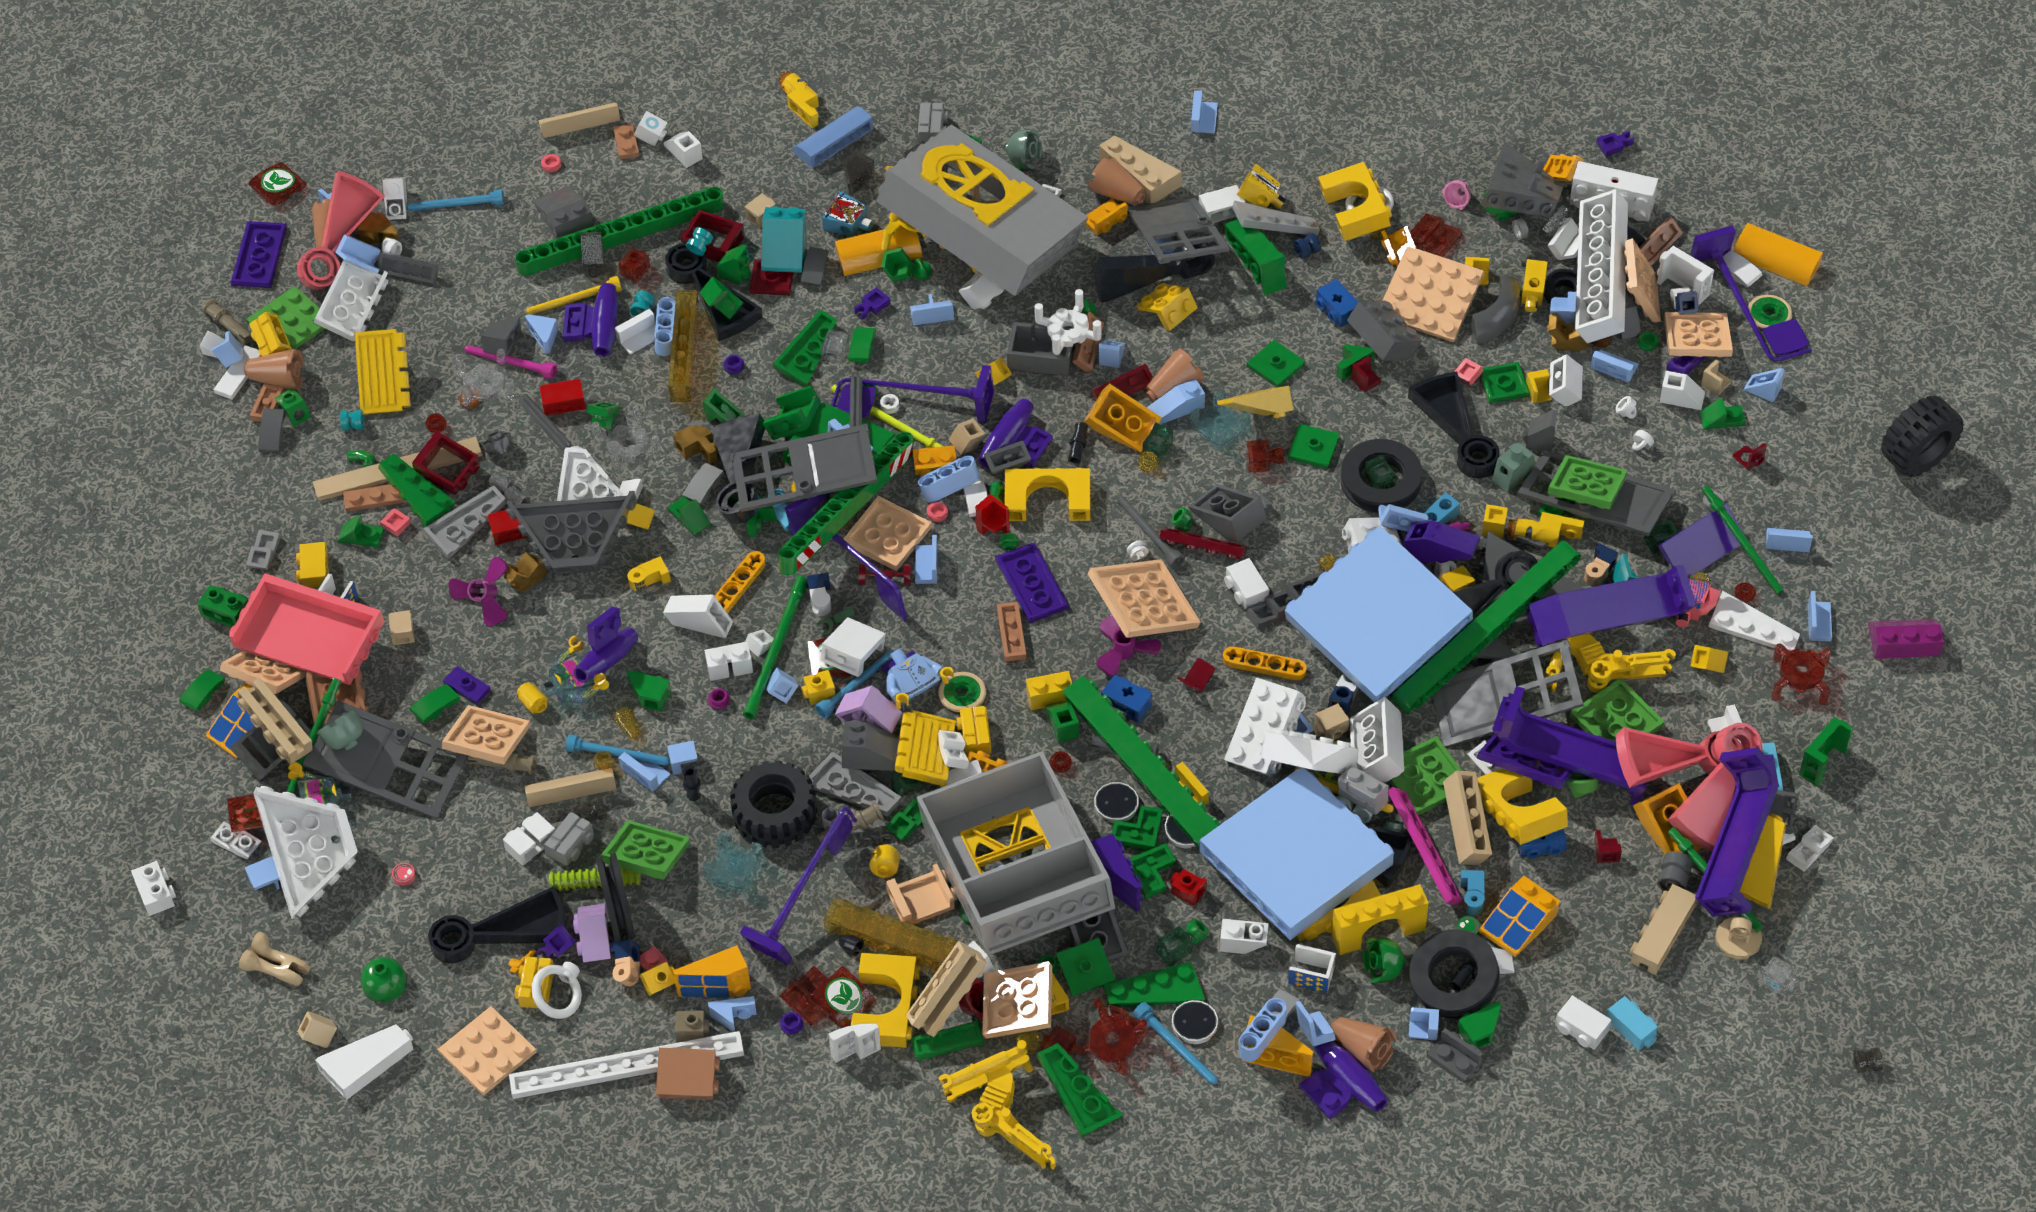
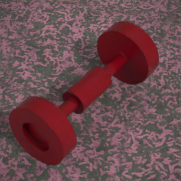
M859 564V585H866V577H875L877 574L867 573L866 566ZM904 564V573L880 570L889 579L904 577V586H911V564Z

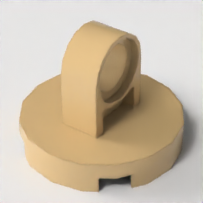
M1731 917L1724 920L1718 926L1715 940L1716 945L1727 957L1747 959L1759 951L1762 943L1761 931L1756 933L1752 928L1750 920L1743 917Z

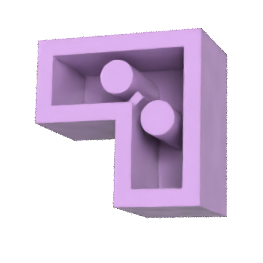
M873 686L845 694L835 713L844 723L845 721L853 720L868 722L890 733L893 732L902 714L893 702L889 701Z
M606 904L578 907V914L574 915L573 920L575 934L579 933L580 942H577L578 956L582 955L583 962L611 959Z

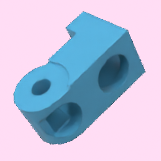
M1444 493L1424 514L1428 515V521L1434 520L1446 524L1460 514V503L1449 494Z
M1461 870L1460 887H1467L1463 905L1464 910L1470 915H1478L1482 912L1484 904V871Z

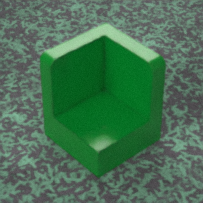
M903 248L884 252L881 267L891 281L897 282L910 279L913 262Z

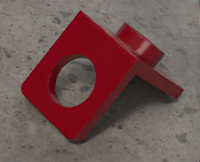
M1763 443L1754 450L1746 445L1734 453L1732 457L1749 471L1763 463L1767 445ZM1742 453H1749L1748 462L1740 458Z
M1197 658L1185 679L1180 676L1177 679L1201 693L1216 668L1203 659Z

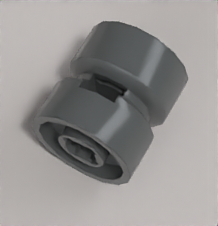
M1680 852L1666 853L1661 866L1662 872H1660L1658 878V887L1662 891H1669L1672 884L1686 890L1689 880L1688 876H1690L1693 864L1692 859Z

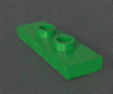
M978 1021L940 1030L934 1037L929 1034L911 1037V1044L916 1061L983 1045L984 1039Z

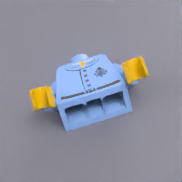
M899 648L890 654L896 665L888 671L887 693L896 702V708L901 709V704L906 703L909 706L910 699L935 686L940 681L939 677H942L943 683L947 684L949 683L947 676L955 678L952 668L943 667L925 656H920L918 653L907 658L902 648Z

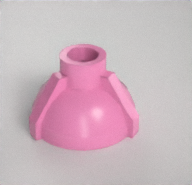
M1454 180L1442 189L1446 203L1452 208L1462 210L1470 201L1471 191L1467 182Z

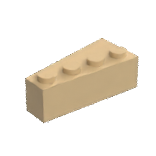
M1113 136L1099 145V160L1101 161L1105 157L1109 159V156L1114 157L1145 189L1146 196L1144 200L1148 204L1158 202L1181 187L1182 171L1126 141Z

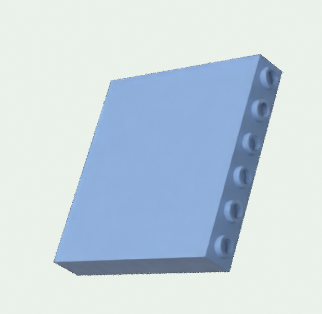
M1381 526L1376 530L1372 529L1369 531L1360 544L1357 543L1352 546L1344 558H1339L1334 563L1332 569L1328 572H1323L1314 585L1307 586L1297 600L1290 601L1285 609L1286 619L1374 703L1392 693L1473 620V611Z
M1303 767L1297 769L1200 839V853L1289 940H1292L1393 865L1394 852L1391 846L1383 843L1373 829L1367 828L1358 815L1349 811L1342 800H1338L1332 795L1331 790L1327 786H1323L1311 771L1308 772Z

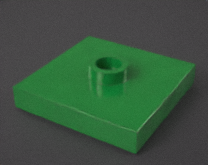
M1274 339L1248 361L1246 367L1277 388L1305 365V360Z
M1299 424L1288 453V460L1328 469L1340 438V433Z
M1099 938L1056 953V958L1072 997L1102 987L1104 984L1115 982V977Z

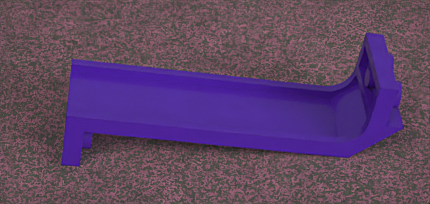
M1678 565L1662 574L1559 593L1529 604L1530 608L1527 609L1528 620L1534 631L1535 642L1541 648L1570 637L1680 616L1697 606L1684 565Z
M1516 686L1514 694L1509 693L1508 697L1503 696L1492 730L1509 750L1629 789V795H1632L1630 805L1641 801L1647 782L1629 788L1619 762L1616 742L1526 712L1520 704L1525 688Z
M1758 747L1723 752L1719 758L1720 762L1733 775L1736 782V791L1695 896V899L1712 917L1750 913L1752 907L1751 903L1739 891L1779 787L1774 755H1765Z

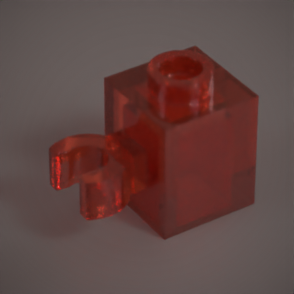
M1268 440L1247 441L1249 473L1270 472V462L1275 464L1284 463V448L1269 450Z

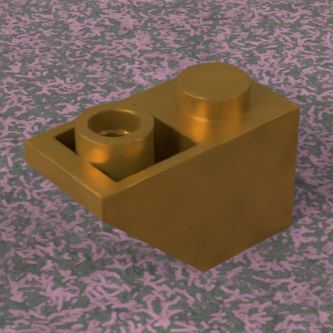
M370 212L359 224L358 233L362 242L382 244L386 238L395 239L400 242L398 230L383 213Z

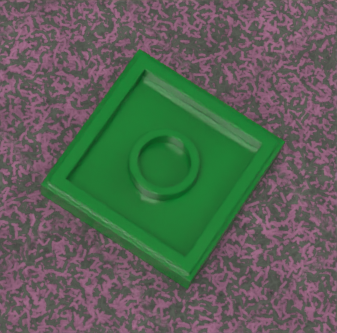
M1519 362L1483 368L1480 378L1489 404L1530 397Z

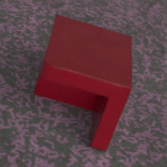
M1369 356L1352 366V381L1364 393L1381 384V379L1371 370L1372 359Z
M1596 830L1594 844L1597 863L1620 862L1621 844L1617 843L1616 838L1602 839L1601 830Z

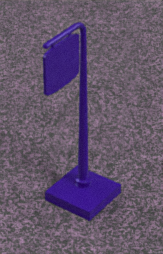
M1731 225L1696 235L1690 256L1700 262L1711 259L1716 260L1767 357L1777 362L1812 352L1811 348L1803 350V348L1809 345V342L1798 321L1788 320L1763 329V333L1774 354H1784V356L1773 357L1770 354L1723 258L1731 250L1736 234L1734 226ZM1801 349V351L1786 355L1787 353H1791Z
M982 365L976 388L971 387V389L862 379V384L969 397L975 403L977 422L985 424L995 392L991 366ZM845 378L838 382L831 406L850 414V384H846L842 391H840L843 383L851 382V378ZM862 386V417H868L872 409L876 394L875 387ZM841 393L838 400V404L835 405L838 398V394Z
M825 494L796 500L785 507L792 537L827 503ZM836 533L832 539L877 574L875 579L881 600L899 617H903L904 621H907L902 594L897 585Z
M848 806L840 811L771 929H767L766 933L743 926L740 935L750 947L786 965L793 959L786 948L778 941V933L826 846L832 855L837 856L853 829L852 822H857L855 815Z

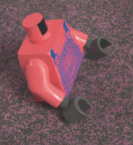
M1661 563V564L1659 565V567H1658V572H1659L1660 574L1666 573V572H1663V571H1662V569H1661L1662 563ZM1669 563V570H1671L1672 565ZM1717 572L1712 575L1713 587L1708 582L1688 579L1697 606L1683 615L1675 616L1677 617V626L1684 628L1689 625L1690 620L1699 621L1701 615L1708 614L1716 606L1721 591L1719 587L1726 581L1725 575H1723L1721 582H1716Z

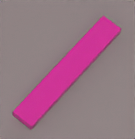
M1392 787L1388 790V794L1442 897L1447 904L1460 905L1463 903V899L1406 791Z

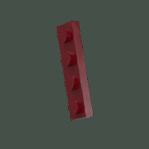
M1167 527L1161 529L1159 537L1165 539L1167 544L1177 545V542L1183 543L1189 549L1197 550L1200 547L1206 549V552L1210 554L1222 552L1232 559L1243 557L1248 547Z

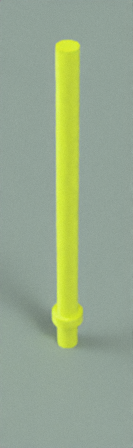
M834 384L831 388V392L835 393L837 387L836 384ZM872 406L871 415L901 432L911 433L913 439L924 444L926 448L943 447L933 437L928 438Z

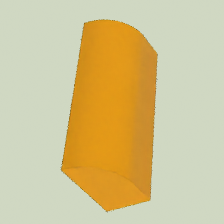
M1750 223L1746 224L1734 248V252L1747 259L1753 265L1804 286L1809 285L1821 265L1823 253Z
M900 226L891 237L888 251L903 248L911 260L922 258L917 232L909 231ZM884 230L835 241L836 255L844 276L881 267L885 250L881 249Z

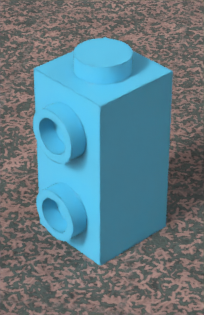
M1624 996L1608 1009L1607 1017L1611 1019V1025L1638 1050H1641L1644 1046L1649 1048L1655 1043L1658 1026L1651 1017H1647L1640 1011L1639 1006L1635 1002L1630 1001Z

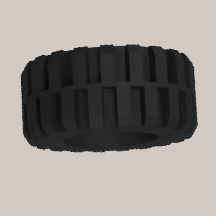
M1926 396V398H1921L1918 402L1909 405V408L1903 410L1900 413L1901 415L1895 418L1892 422L1893 424L1886 430V435L1882 438L1881 450L1883 456L1903 475L1909 477L1922 475L1923 472H1928L1933 466L1938 465L1948 455L1950 450H1953L1956 446V442L1961 437L1960 434L1963 433V418L1943 398L1939 396Z
M775 760V763L765 761L762 762V765L757 766L755 764L751 766L749 771L745 770L740 774V779H736L733 784V789L730 793L733 822L739 830V834L743 838L747 836L748 842L752 844L759 842V846L765 848L767 845H772V848H779L780 844H785L786 847L792 845V840L797 842L801 840L803 833L808 834L812 829L811 824L815 823L817 813L816 793L809 775H805V771L800 767L795 769L794 764L789 762L782 764V761ZM771 794L785 795L794 801L788 809L775 814L763 813L754 808L757 801Z

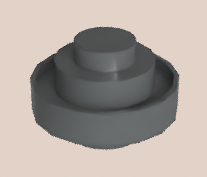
M502 430L489 434L486 437L487 441L482 446L485 452L490 451L498 456L508 451L507 448L510 446L513 438L510 432L502 433Z

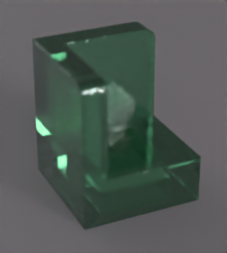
M896 771L890 780L893 792L901 796V798L905 792L921 790L923 787L922 781L903 777L902 773Z

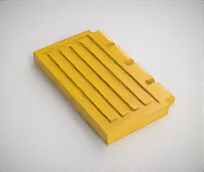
M397 329L355 332L360 409L363 410L364 415L402 412L403 408L411 407L410 392H402V389H409L408 371L400 372V369L408 368L407 351H399L401 348H406L405 333H397Z
M914 710L912 713L904 712L895 771L902 773L903 777L945 787L948 780L949 767L945 765L941 755L938 733L939 730L954 732L956 721Z

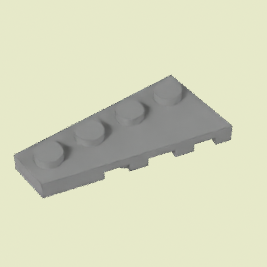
M1235 200L1232 206L1242 227L1305 235L1314 233L1316 236H1318L1320 231L1316 220L1308 216H1299Z
M493 485L425 527L424 533L449 560L489 521L488 514L498 512L507 504L506 498Z
M831 752L809 775L815 790L865 809L872 806L873 802H876L882 815L887 817L902 802L901 796L860 769L842 768V757L834 752Z

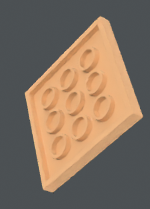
M1406 246L1383 300L1393 305V309L1405 319L1410 328L1454 343L1483 278L1484 270Z
M1162 559L1090 568L1088 576L1126 638L1195 629L1201 623Z

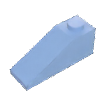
M1194 379L1176 386L1147 408L1162 417L1158 424L1161 425L1205 408V393L1198 381Z

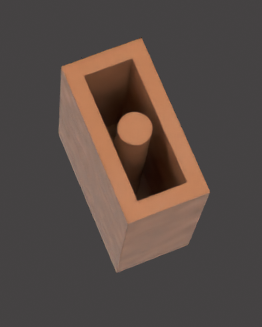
M659 1047L657 1098L713 1100L714 1094H718L719 1080H715V1071L720 1070V1057H716V1051Z

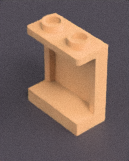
M937 864L932 865V872L897 885L895 878L886 881L887 893L904 928L955 909L954 901L957 900L955 891L952 887H948L947 875L944 870L940 871Z

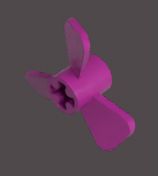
M500 557L492 558L485 580L476 579L470 583L456 578L449 580V593L452 599L460 600L470 597L474 601H481L483 619L487 626L501 623L508 617L507 612L495 600L498 594L495 582L507 571V563ZM480 588L484 589V593H480Z
M1112 614L1100 623V631L1113 641V649L1097 659V666L1109 677L1117 675L1121 661L1131 658L1135 651L1154 655L1161 652L1160 640L1135 641V637L1126 638Z

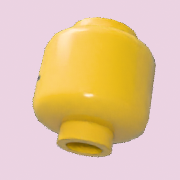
M888 844L877 846L873 849L871 855L870 870L881 878L894 876L899 867L900 853L896 848Z

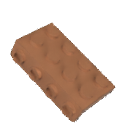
M359 671L358 676L353 679L350 685L341 682L335 696L337 697L334 706H331L322 728H324L338 700L369 712L368 706L364 705L365 689L361 688L360 685L362 683L361 671ZM306 672L305 678L313 721L315 723L323 704L321 702L324 693L328 692L332 679Z

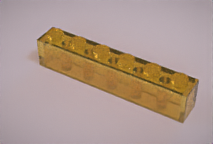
M697 290L676 291L668 382L670 402H691L699 314Z
M834 898L823 919L824 930L840 936H857L864 940L865 945L893 955L916 957L917 963L936 970L939 969L958 942L951 936H942L931 929L917 927L911 922H903L891 915L874 912L868 907L854 905L845 899Z

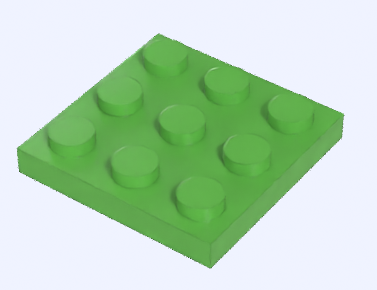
M296 286L246 319L247 323L250 324L264 312L277 314L292 349H297L326 329L313 323L320 308Z
M1565 455L1549 485L1548 494L1554 495L1557 498L1574 500L1582 504L1594 505L1601 509H1611L1627 477L1628 470Z
M1621 678L1583 703L1584 706L1570 711V717L1585 732L1616 742V734L1624 727L1654 734L1663 728L1665 721Z
M1435 736L1404 751V772L1389 780L1392 787L1406 791L1418 815L1447 802L1443 781L1455 771H1462L1439 738Z
M627 820L601 854L604 863L610 865V854L616 853L620 868L664 880L690 845V837Z

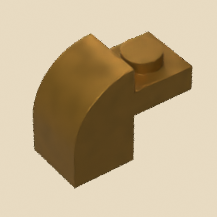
M1557 312L1549 315L1547 329L1552 336L1551 345L1555 349L1581 351L1591 347V342L1587 343L1575 330V322L1566 324Z
M689 426L673 434L674 446L685 460L700 452L710 465L718 462L717 454L719 451L714 444L713 434L709 429L702 426Z
M525 552L516 565L507 563V571L503 577L518 592H525L542 580L548 571L540 558Z

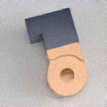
M1599 543L1595 548L1594 562L1586 566L1585 582L1591 586L1600 585L1617 563L1618 552Z
M632 940L610 943V952L615 955L616 964L613 969V978L625 986L631 987L635 985L639 980L640 945Z

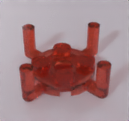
M1776 644L1773 661L1778 663L1782 659L1779 670L1782 678L1775 682L1771 698L1774 701H1778L1782 688L1787 685L1795 688L1798 692H1805L1816 687L1821 692L1819 704L1826 705L1830 688L1822 680L1825 674V667L1829 664L1831 650L1824 648L1819 653L1808 649L1807 652L1800 651V649L1789 651L1783 644ZM1797 667H1806L1808 671L1801 672Z
M1095 999L1093 1006L1098 1010L1101 1019L1090 1029V1043L1084 1046L1075 1044L1072 1047V1051L1078 1056L1094 1052L1103 1061L1117 1063V1072L1122 1076H1128L1130 1071L1126 1059L1130 1057L1137 1042L1136 1035L1148 1031L1150 1024L1145 1019H1140L1138 1025L1132 1026L1121 1016H1109L1105 1003L1100 999ZM1117 1033L1119 1035V1042L1113 1046L1107 1043L1108 1035Z

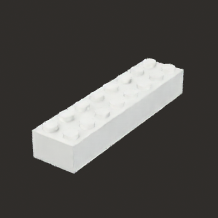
M1617 189L1580 201L1575 330L1587 343L1624 332L1626 259L1623 251L1626 250L1628 202Z

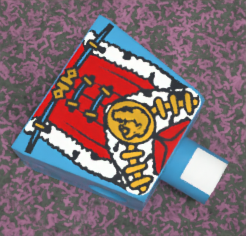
M843 192L839 193L822 217L823 230L854 237L859 229L870 232L874 223L872 220L867 219L866 206Z

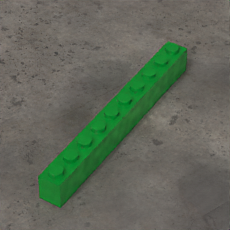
M1082 675L1062 691L1066 701L1072 705L1074 710L1200 850V839L1220 826V822L1216 817L1213 816L1211 818L1207 814L1208 809L1201 801L1196 802L1194 800V794L1187 785L1183 787L1179 783L1180 778L1173 770L1169 772L1165 767L1167 764L1159 754L1155 756L1152 753L1153 748L1146 739L1142 741L1138 737L1140 734L1132 724L1127 725L1123 713L1119 709L1115 711L1111 707V700L1105 694L1101 696L1096 683L1092 679L1088 681Z

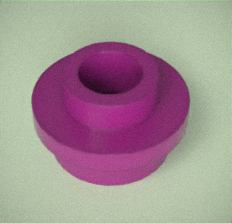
M717 688L709 694L708 703L713 709H724L730 703V696L724 689Z

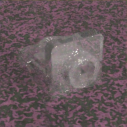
M1564 205L1559 207L1552 214L1551 218H1548L1542 228L1552 238L1567 220L1565 215L1569 209Z

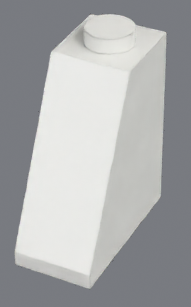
M714 595L671 596L663 612L672 625L725 639L733 623Z

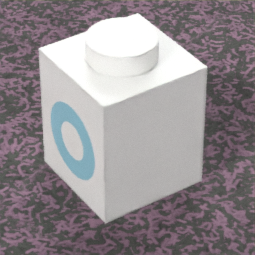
M646 111L634 136L655 146L658 140L663 141L667 133L664 129L668 122Z

